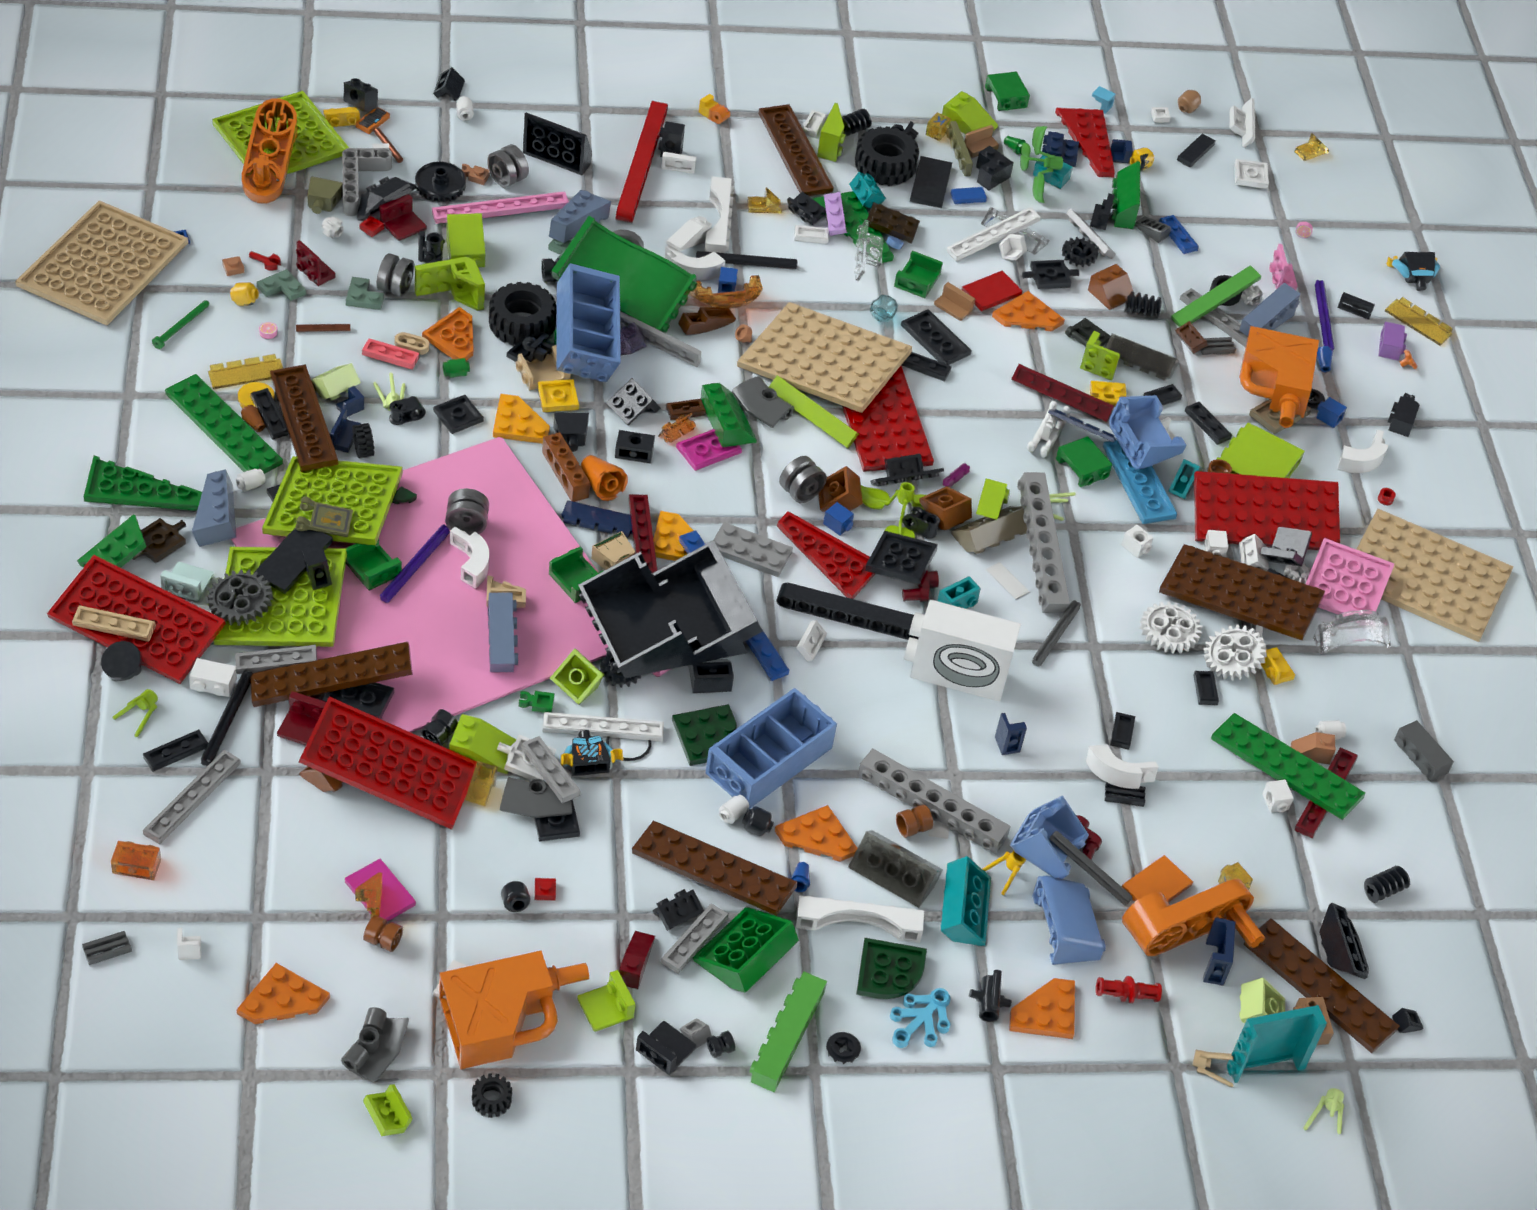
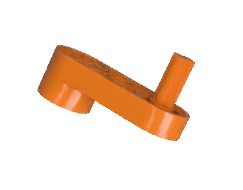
M272 98L264 101L259 105L255 114L242 170V188L245 195L257 203H269L275 201L281 195L284 189L293 144L297 138V113L294 107L283 99ZM277 118H280V120H278L276 132H274L273 129H275ZM266 148L276 150L274 153L267 154L264 152Z
M1240 879L1226 881L1172 905L1161 892L1150 893L1133 903L1122 917V923L1147 956L1162 954L1208 934L1215 918L1235 921V929L1249 947L1255 948L1265 939V936L1246 913L1253 904L1254 897Z

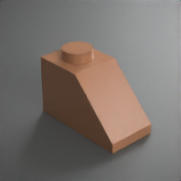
M1315 732L1292 741L1291 747L1316 763L1330 765L1336 750L1335 735Z

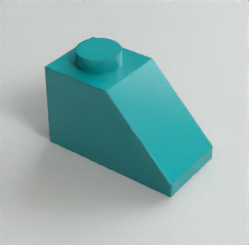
M1183 459L1168 492L1185 499L1194 486V473L1202 471L1203 468Z

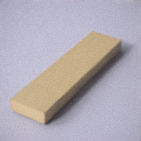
M80 605L72 620L73 626L148 642L156 626L155 621Z

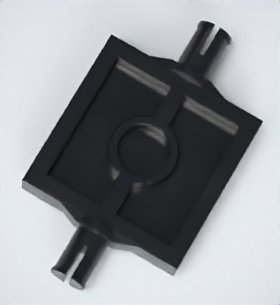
M1064 260L1031 261V271L1022 272L1023 279L1033 278L1038 289L1070 288L1072 283L1070 276H1079V269L1069 270L1065 266Z

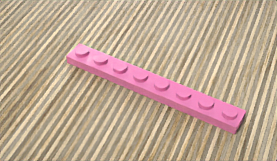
M564 191L433 207L432 215L435 224L447 223V214L482 213V218L561 209L569 201Z

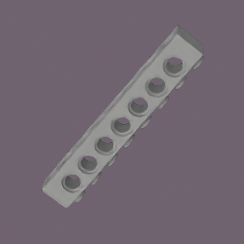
M1024 472L1018 480L1017 487L1021 492L1020 503L1024 509L1023 520L1027 525L1026 536L1030 541L1029 552L1033 558L1032 569L1036 574L1035 585L1039 590V605H1041L1043 613H1064L1070 601L1046 474Z
M872 748L860 763L858 776L864 781L872 783L880 790L886 791L913 808L922 804L926 805L931 812L933 820L943 823L949 829L960 833L968 840L981 845L984 849L996 854L1008 838L1010 825Z

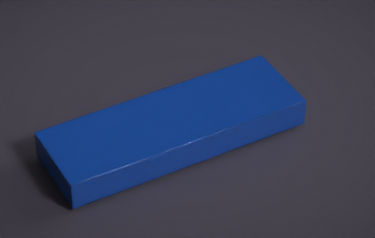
M1174 215L1159 219V222L1171 227L1169 236L1183 254L1198 251V244Z

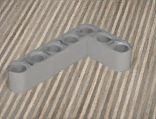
M347 148L343 151V212L345 215L355 216L358 213V171H389L392 168V152L389 149Z

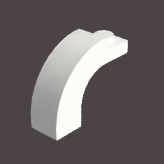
M669 245L665 247L664 258L690 274H695L697 281L714 279L720 276L721 267H725V260L715 252L704 257L693 258L684 255Z
M1376 431L1370 448L1356 449L1344 445L1337 470L1349 473H1366L1376 469L1382 463L1388 445L1385 444V439H1383L1384 431Z
M454 527L450 531V544L470 557L461 566V580L476 589L486 579L489 571L488 545L477 532L468 535L465 531Z
M1108 745L1089 746L1086 758L1088 767L1100 779L1118 787L1139 789L1141 783L1155 782L1159 767L1156 762L1129 763L1120 760L1112 753Z

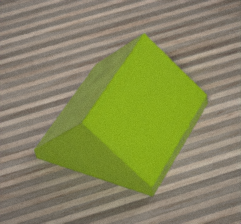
M574 648L550 679L579 705L598 688L604 674Z

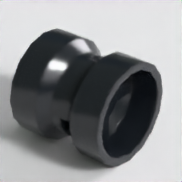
M728 1030L722 1032L720 1036L716 1037L713 1035L706 1040L708 1050L713 1058L721 1056L724 1052L731 1053L735 1051V1042Z

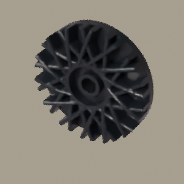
M440 161L431 162L422 166L417 171L415 184L418 188L416 191H419L423 198L427 195V199H432V202H434L435 197L438 198V202L442 200L445 203V198H449V201H451V199H456V195L458 197L463 195V191L466 188V176L454 164Z

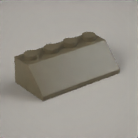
M1009 506L1001 510L997 520L983 517L952 530L951 534L966 552L982 553L986 547H996L1000 545V541H1010L1015 539L1017 534H1026L1027 525L1023 520L1024 509L1022 506Z

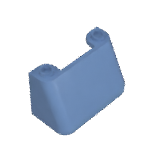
M1156 395L1120 397L1109 419L1112 432L1135 469H1144L1180 455L1187 446L1182 437H1174L1172 440L1159 420L1163 406Z
M1062 795L1032 810L1025 818L1010 844L1015 853L1053 878L1059 879L1069 875L1071 866L1069 863H1064L1067 855L1050 841V836L1055 831H1058L1078 849H1081L1086 844L1085 841L1089 836Z
M1038 876L1032 897L1034 904H1038L1044 910L1051 934L1049 943L1054 948V953L1050 954L1052 965L1100 960L1106 945L1099 933L1089 900L1090 892L1088 887L1086 888L1082 883L1053 878L1052 876Z

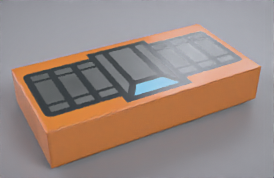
M379 107L373 109L356 122V128L370 134L390 118V113Z

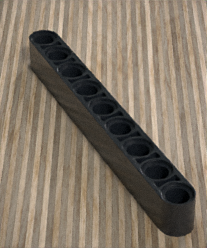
M786 582L780 587L776 602L783 608L909 640V637L919 640V637L909 635L914 617L913 614Z

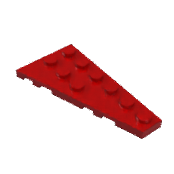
M1056 108V115L1061 117V122L1069 129L1068 133L1072 139L1079 142L1078 148L1083 150L1082 154L1089 159L1090 166L1098 177L1114 178L1115 170L1103 110Z
M789 511L778 521L777 527L847 598L854 599L874 577L875 573L865 571L870 556Z

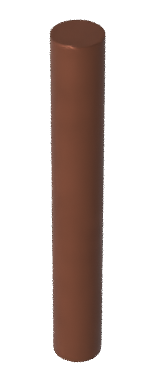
M376 128L374 133L383 144L389 143V150L392 152V156L398 163H401L403 161L402 156L380 128Z
M350 324L296 325V332L351 331Z

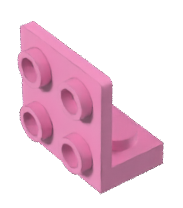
M1278 244L1277 250H1274L1273 262L1270 263L1269 267L1273 275L1272 282L1275 284L1276 289L1283 283H1286L1297 290L1298 286L1292 264H1287L1283 245Z

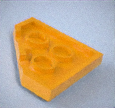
M500 394L493 437L543 444V437L549 435L550 426L519 396Z
M660 511L653 538L656 558L676 561L687 555V552L679 542V536L694 530L679 514Z

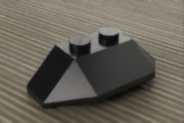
M387 176L379 180L380 184L377 186L373 184L367 187V191L361 194L357 219L361 220L369 217L380 210V205L417 189V185L398 177L389 179Z
M1330 903L1319 931L1322 940L1321 944L1327 955V963L1332 968L1366 979L1368 978L1369 967L1357 931L1347 916L1346 908Z

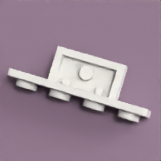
M1250 98L1242 106V110L1234 105L1230 108V130L1242 136V146L1244 148L1255 140V102L1253 98Z

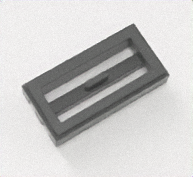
M1232 337L1204 338L1208 345L1201 349L1202 355L1230 354L1236 351Z
M125 931L82 944L89 965L132 952ZM121 945H125V946H122V947H119V948H116V949H113V950H112V948H115V947H118V946H121Z

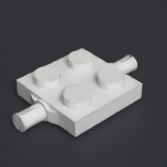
M518 735L516 742L512 746L499 743L497 750L508 754V760L504 767L505 770L530 780H544L521 749L522 743L531 739ZM547 746L553 753V755H555L556 749Z

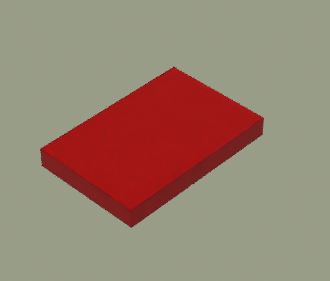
M1003 270L964 285L961 289L975 298L974 305L981 312L1022 295L1023 292Z

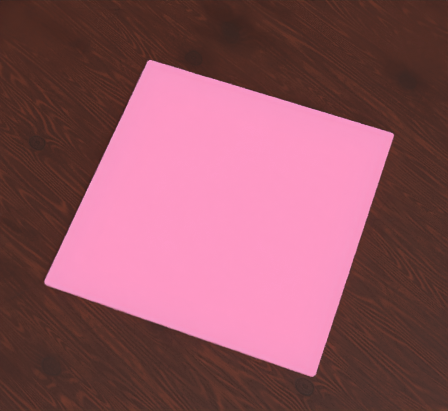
M498 437L403 470L397 490L402 486L417 494V499L411 503H391L379 535V544L392 559L399 558L403 569L438 528L443 524L446 525L445 518L448 498L452 492L469 488L483 493L490 503L486 529L479 534L486 541L489 548V571L487 576H493V580L501 584L506 581L513 586L526 589L525 608H517L516 612H513V617H517V629H514V635L518 636V647H514V653H518V665H514V672H490L488 607L486 606L487 577L476 589L461 580V566L470 557L450 544V533L388 603L380 600V594L392 580L369 591L345 564L334 647H316L317 660L409 642L413 675L376 683L394 688V694L381 720L412 733L422 729L427 722H431V718L439 709H444L453 716H456L550 679L574 648L592 663L602 659V657H606L607 652L605 648L608 645L602 643L599 637L601 631H597L592 623L594 617H590L585 608L588 604H584L582 600L574 603L549 575V562L555 557L580 547L504 439ZM264 518L236 528V538L231 540L235 547H278L287 536L263 534L262 527L266 520ZM333 541L328 548L345 549L356 543ZM583 551V557L597 571V569L594 567L592 562L589 560V558Z

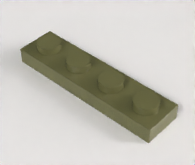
M951 121L949 128L946 130L947 138L950 139L951 148L954 149L955 158L958 159L960 170H962L964 176H971L972 159L957 122Z

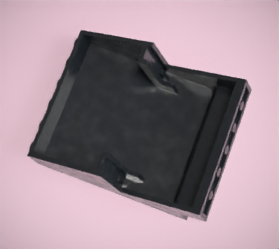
M714 540L652 573L641 552H638L578 585L581 590L579 596L584 604H588L585 608L589 616L594 617L592 623L597 631H601L599 637L602 643L608 645L605 650L610 659L614 658L615 660L612 662L617 673L621 672L625 678L746 654L748 652L743 642L763 632Z

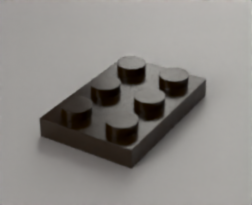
M873 202L865 225L912 244L920 221L912 216L904 215L897 210H892L882 204Z

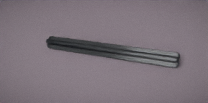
M697 251L696 258L704 257L712 252ZM715 252L725 260L726 264L797 269L798 264L797 259Z
M243 671L201 757L202 765L208 766L214 760L251 684V677L253 675L251 671Z

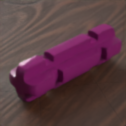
M966 463L961 464L949 476L943 479V486L951 488L964 475L970 472V466Z

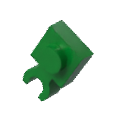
M521 691L520 698L526 700L519 699V707L526 708L532 706V711L552 713L555 693L535 691L534 695H531L527 691Z

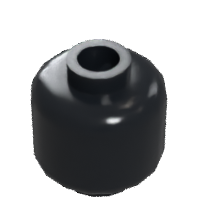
M757 806L752 809L748 808L742 820L744 829L757 836H763L765 832L769 833L774 824L771 821V813Z
M509 882L501 890L504 907L510 912H521L530 904V895L527 886L523 882Z

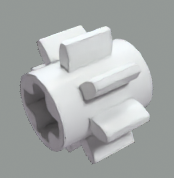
M334 216L326 218L322 223V228L325 229L323 234L331 238L339 237L344 230V227L341 226L343 221Z
M1251 285L1243 290L1241 298L1246 305H1257L1262 300L1261 296L1263 293L1258 285L1255 287Z

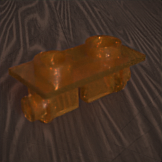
M692 413L687 416L684 414L679 416L675 420L676 422L672 424L670 422L665 424L661 428L662 431L658 437L664 435L665 442L672 443L682 436L680 432L684 436L693 431L696 424L689 419Z

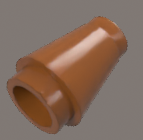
M247 405L242 409V419L256 432H261L265 429L266 425L257 407Z

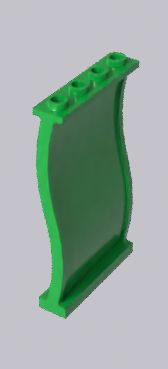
M591 216L587 217L552 269V276L558 281L570 263L620 276V311L663 333H667L670 327L669 323L672 319H676L679 314V308L681 305L684 306L686 304L690 291L693 292L698 284L695 274H690L662 256L622 238L596 222L595 218Z

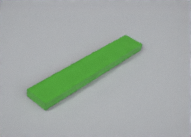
M1250 265L1171 315V319L1179 327L1188 321L1192 324L1261 280V275Z

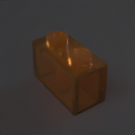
M118 841L111 859L112 873L155 880L161 862L160 848L153 845L135 844L130 841Z

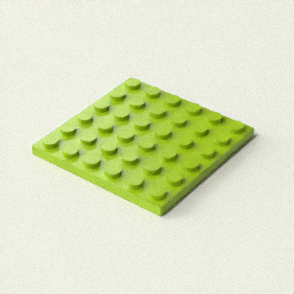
M304 91L277 98L288 101L297 113V138L293 144L287 174L342 157L343 151L349 147ZM261 104L212 119L213 126L243 165L255 114ZM277 118L275 129H273L274 132H276L278 120H280V118ZM268 148L264 150V152L267 154H271L276 151Z
M292 456L263 524L262 532L267 535L288 536L296 527L299 516L305 517L311 522L313 510L302 511L300 509L302 497H309L314 502L353 510L348 537L325 533L331 536L333 541L376 545L402 477L403 467L338 461V465L301 472L297 457Z
M230 547L225 573L231 576L233 570L236 574H239L240 569H242L243 574L250 570L251 575H253L257 568L277 547ZM327 548L324 551L332 585L313 590L307 572H305L286 594L271 586L273 600H271L272 605L267 606L268 612L262 611L263 617L256 616V622L250 619L248 625L244 621L241 622L240 626H238L237 622L230 625L229 620L226 621V625L213 640L214 645H316V647H334L347 550L343 548Z

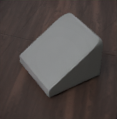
M697 1018L680 1028V1032L697 1045L696 1048L705 1044L707 1038L712 1036L709 1025Z

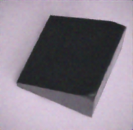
M1401 1008L1392 1015L1393 1021L1399 1025V1033L1424 1029L1417 1012L1414 1010Z

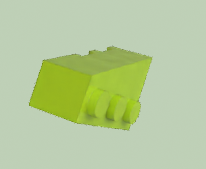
M986 478L976 514L997 520L1003 504L1008 503L1010 489H1007V484Z

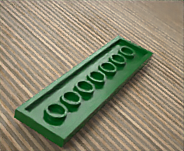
M197 374L165 389V394L243 472L261 469L265 474L283 464V459Z
M1233 713L1211 736V740L1276 780H1286L1289 788L1341 820L1365 796L1366 792L1236 713Z

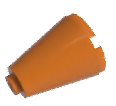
M593 455L585 457L581 462L582 470L590 481L596 496L601 500H613L618 497L616 495L620 491L623 492L625 490L628 476L622 468Z

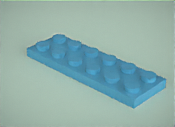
M1118 440L1115 442L1105 441L1103 448L1142 524L1176 519L1177 512L1153 466L1135 469Z

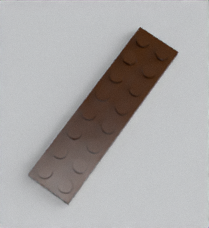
M790 104L759 108L758 114L799 193L804 192L808 196L833 193L834 187Z
M306 364L271 370L270 377L301 472L338 465V458Z
M409 642L253 673L251 676L253 707L287 701L292 691L312 696L413 675Z
M654 820L632 847V854L776 916L797 888V881Z
M1272 918L1259 928L1265 939L1257 947H1249L1244 941V946L1304 997H1323L1329 1018L1370 1053L1377 1050L1398 1030L1399 1025Z

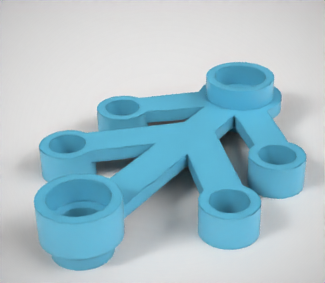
M937 988L930 995L906 994L903 1000V1005L906 1008H892L890 1018L895 1022L901 1021L903 1017H916L905 1029L898 1028L894 1031L892 1041L896 1047H906L909 1044L911 1035L923 1023L926 1033L924 1044L928 1047H934L938 1037L934 1032L932 1013L936 1009L939 1017L937 1024L938 1032L945 1034L949 1031L950 1022L947 1019L946 1007L950 1004L951 999L945 989ZM916 1004H928L925 1008H913Z

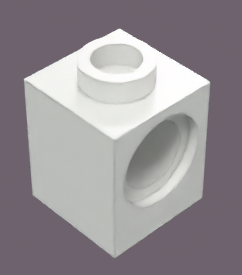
M1135 525L1124 534L1121 545L1139 558L1151 550L1153 537L1140 526Z
M1208 530L1204 541L1205 551L1211 552L1213 555L1225 557L1228 550L1226 531Z
M1286 780L1267 782L1262 793L1270 813L1289 810L1294 799Z

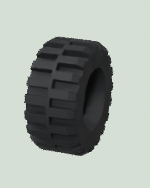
M881 126L876 127V129L871 128L858 139L855 167L858 172L871 175L879 185H900L902 182L905 183L912 178L916 172L919 156L918 144L911 135H908L905 131H900L898 128L893 129L889 126L885 128Z
M530 282L509 283L506 287H500L492 295L489 302V327L497 338L500 337L502 342H508L512 346L518 342L523 345V340L527 336L539 338L543 333L549 334V338L555 331L557 304L552 294H549V291L545 288L542 289L540 285H532ZM523 312V313H529V314H531V315H530V316H518V315H515L514 313Z

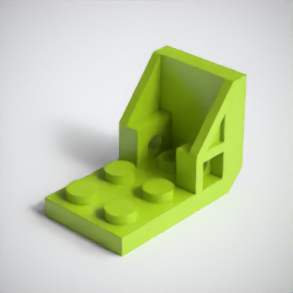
M462 257L415 265L414 292L416 296L451 291L454 300L477 311L484 310L485 282L475 260Z

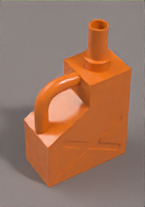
M1250 326L1239 375L1241 385L1250 394L1271 399L1269 409H1273V412L1281 411L1279 423L1282 427L1289 428L1294 423L1295 415H1301L1300 417L1304 418L1312 389L1319 340Z
M536 951L439 973V999L460 1069L512 1058L516 1046L547 1038L555 1030L558 1022L557 1011L552 999L553 991H559L560 986L588 980L589 970L587 964L581 963L562 968H556L552 965V967L547 968L542 951ZM539 1012L544 1013L545 1020L541 1026L521 1031L526 1015Z

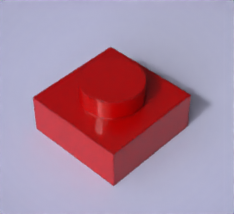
M370 216L359 224V228L366 234L374 237L384 229V223Z
M535 878L534 900L556 901V878Z

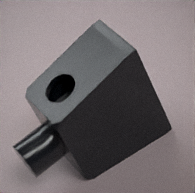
M554 412L555 433H561L572 452L577 451L578 446H585L589 413Z

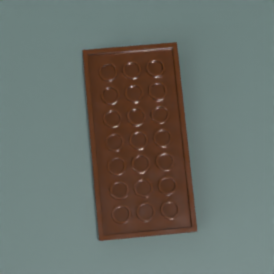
M1184 544L1162 582L1159 593L1303 641L1321 604L1325 590Z

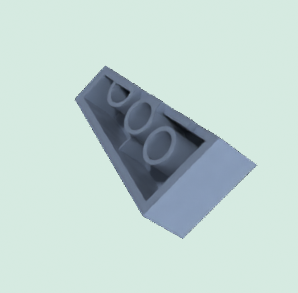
M580 190L551 219L549 237L565 243L575 237L588 216L595 218V221L598 223L602 219H608L611 201L591 194L588 191Z
M1283 283L1242 319L1239 331L1248 336L1250 326L1274 330L1295 315L1296 308L1300 303V293L1286 283Z
M226 469L207 474L192 528V533L199 547L236 538L233 484Z
M489 593L487 612L490 672H514V665H518V653H514V647H518V636L514 635V629H517V617H513V612L517 610V602L513 600V593Z

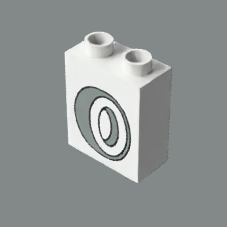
M929 600L925 614L915 612L909 635L919 637V640L909 637L904 655V660L913 662L910 678L1000 702L1021 624Z

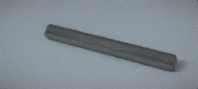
M1073 600L1034 655L1033 664L1037 666L1042 665L1079 611L1080 602Z
M1055 831L1049 839L1123 905H1127L1132 900V895L1061 833Z

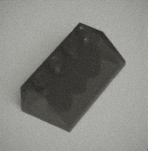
M1113 333L1106 346L1107 349L1120 354L1119 359L1124 361V365L1133 368V365L1140 367L1139 371L1146 374L1153 372L1156 374L1155 377L1164 381L1166 378L1171 379L1179 364L1177 358Z
M874 830L866 831L848 866L851 870L918 908L934 889L943 871L938 866Z

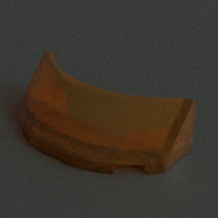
M759 275L750 276L749 283H745L743 286L744 291L712 293L711 287L704 288L701 281H697V287L693 292L690 291L689 295L707 305L729 309L742 307L753 302L761 294L763 287Z

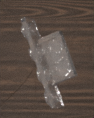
M865 220L857 229V234L859 235L856 242L858 249L855 255L857 263L854 268L856 281H859L865 273L866 264L878 268L882 264L883 237L868 233V220Z

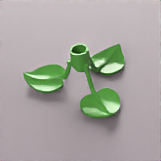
M1047 126L1036 127L1032 136V146L1034 147L1035 154L1047 157L1045 159L1030 157L1031 148L1028 143L1022 144V154L1020 156V167L1023 171L1028 169L1029 160L1044 162V167H1047V170L1038 172L1033 180V196L1040 203H1045L1043 198V174L1053 172V169L1061 170L1063 167L1062 157L1041 151Z

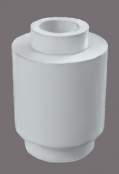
M460 97L456 103L457 116L463 121L470 120L474 115L473 102L468 97Z
M252 469L239 473L235 481L238 489L245 492L261 487L266 482V479L261 469Z
M1339 720L1320 721L1316 725L1315 732L1335 735V740H1340L1346 736V726L1344 722Z
M742 795L733 796L719 808L720 818L730 824L735 822L749 808L747 799Z

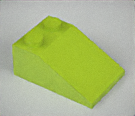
M963 91L943 105L941 121L946 119L944 123L948 125L951 121H956L960 132L964 134L990 125L994 127L993 131L998 128V124L980 103Z
M834 103L821 130L817 157L836 162L838 156L841 157L844 148L841 144L844 143L846 134H843L844 124L838 103Z
M462 714L449 744V750L479 762L478 767L508 774L509 771L504 769L508 760V754L497 750L500 742L512 746L516 739L480 718Z

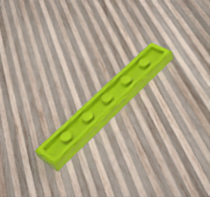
M778 375L770 384L769 388L774 389L778 397L794 406V410L848 449L859 435Z

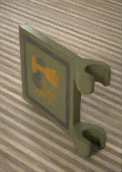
M302 497L300 509L302 511L313 510L311 522L305 517L299 516L295 527L296 530H314L348 537L353 513L352 509L318 503L309 497Z

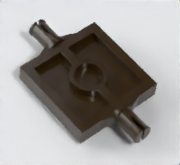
M159 518L146 526L141 531L147 547L132 559L135 560L139 556L145 555L154 563H157L186 544V539L178 531L186 527V523L180 520L175 525H171Z

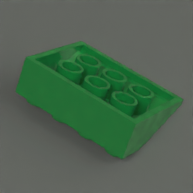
M746 906L693 957V961L728 987L746 993L791 950L799 939L792 921Z

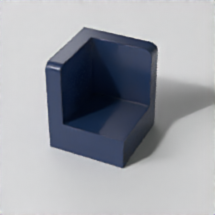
M1113 139L1110 148L1113 162L1130 164V158L1133 153L1132 141Z
M355 386L348 388V399L337 403L336 408L340 412L342 409H346L347 417L364 410V396Z

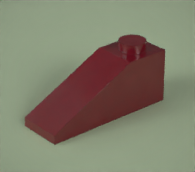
M639 931L634 932L619 969V973L627 987L639 989L655 940L654 935Z

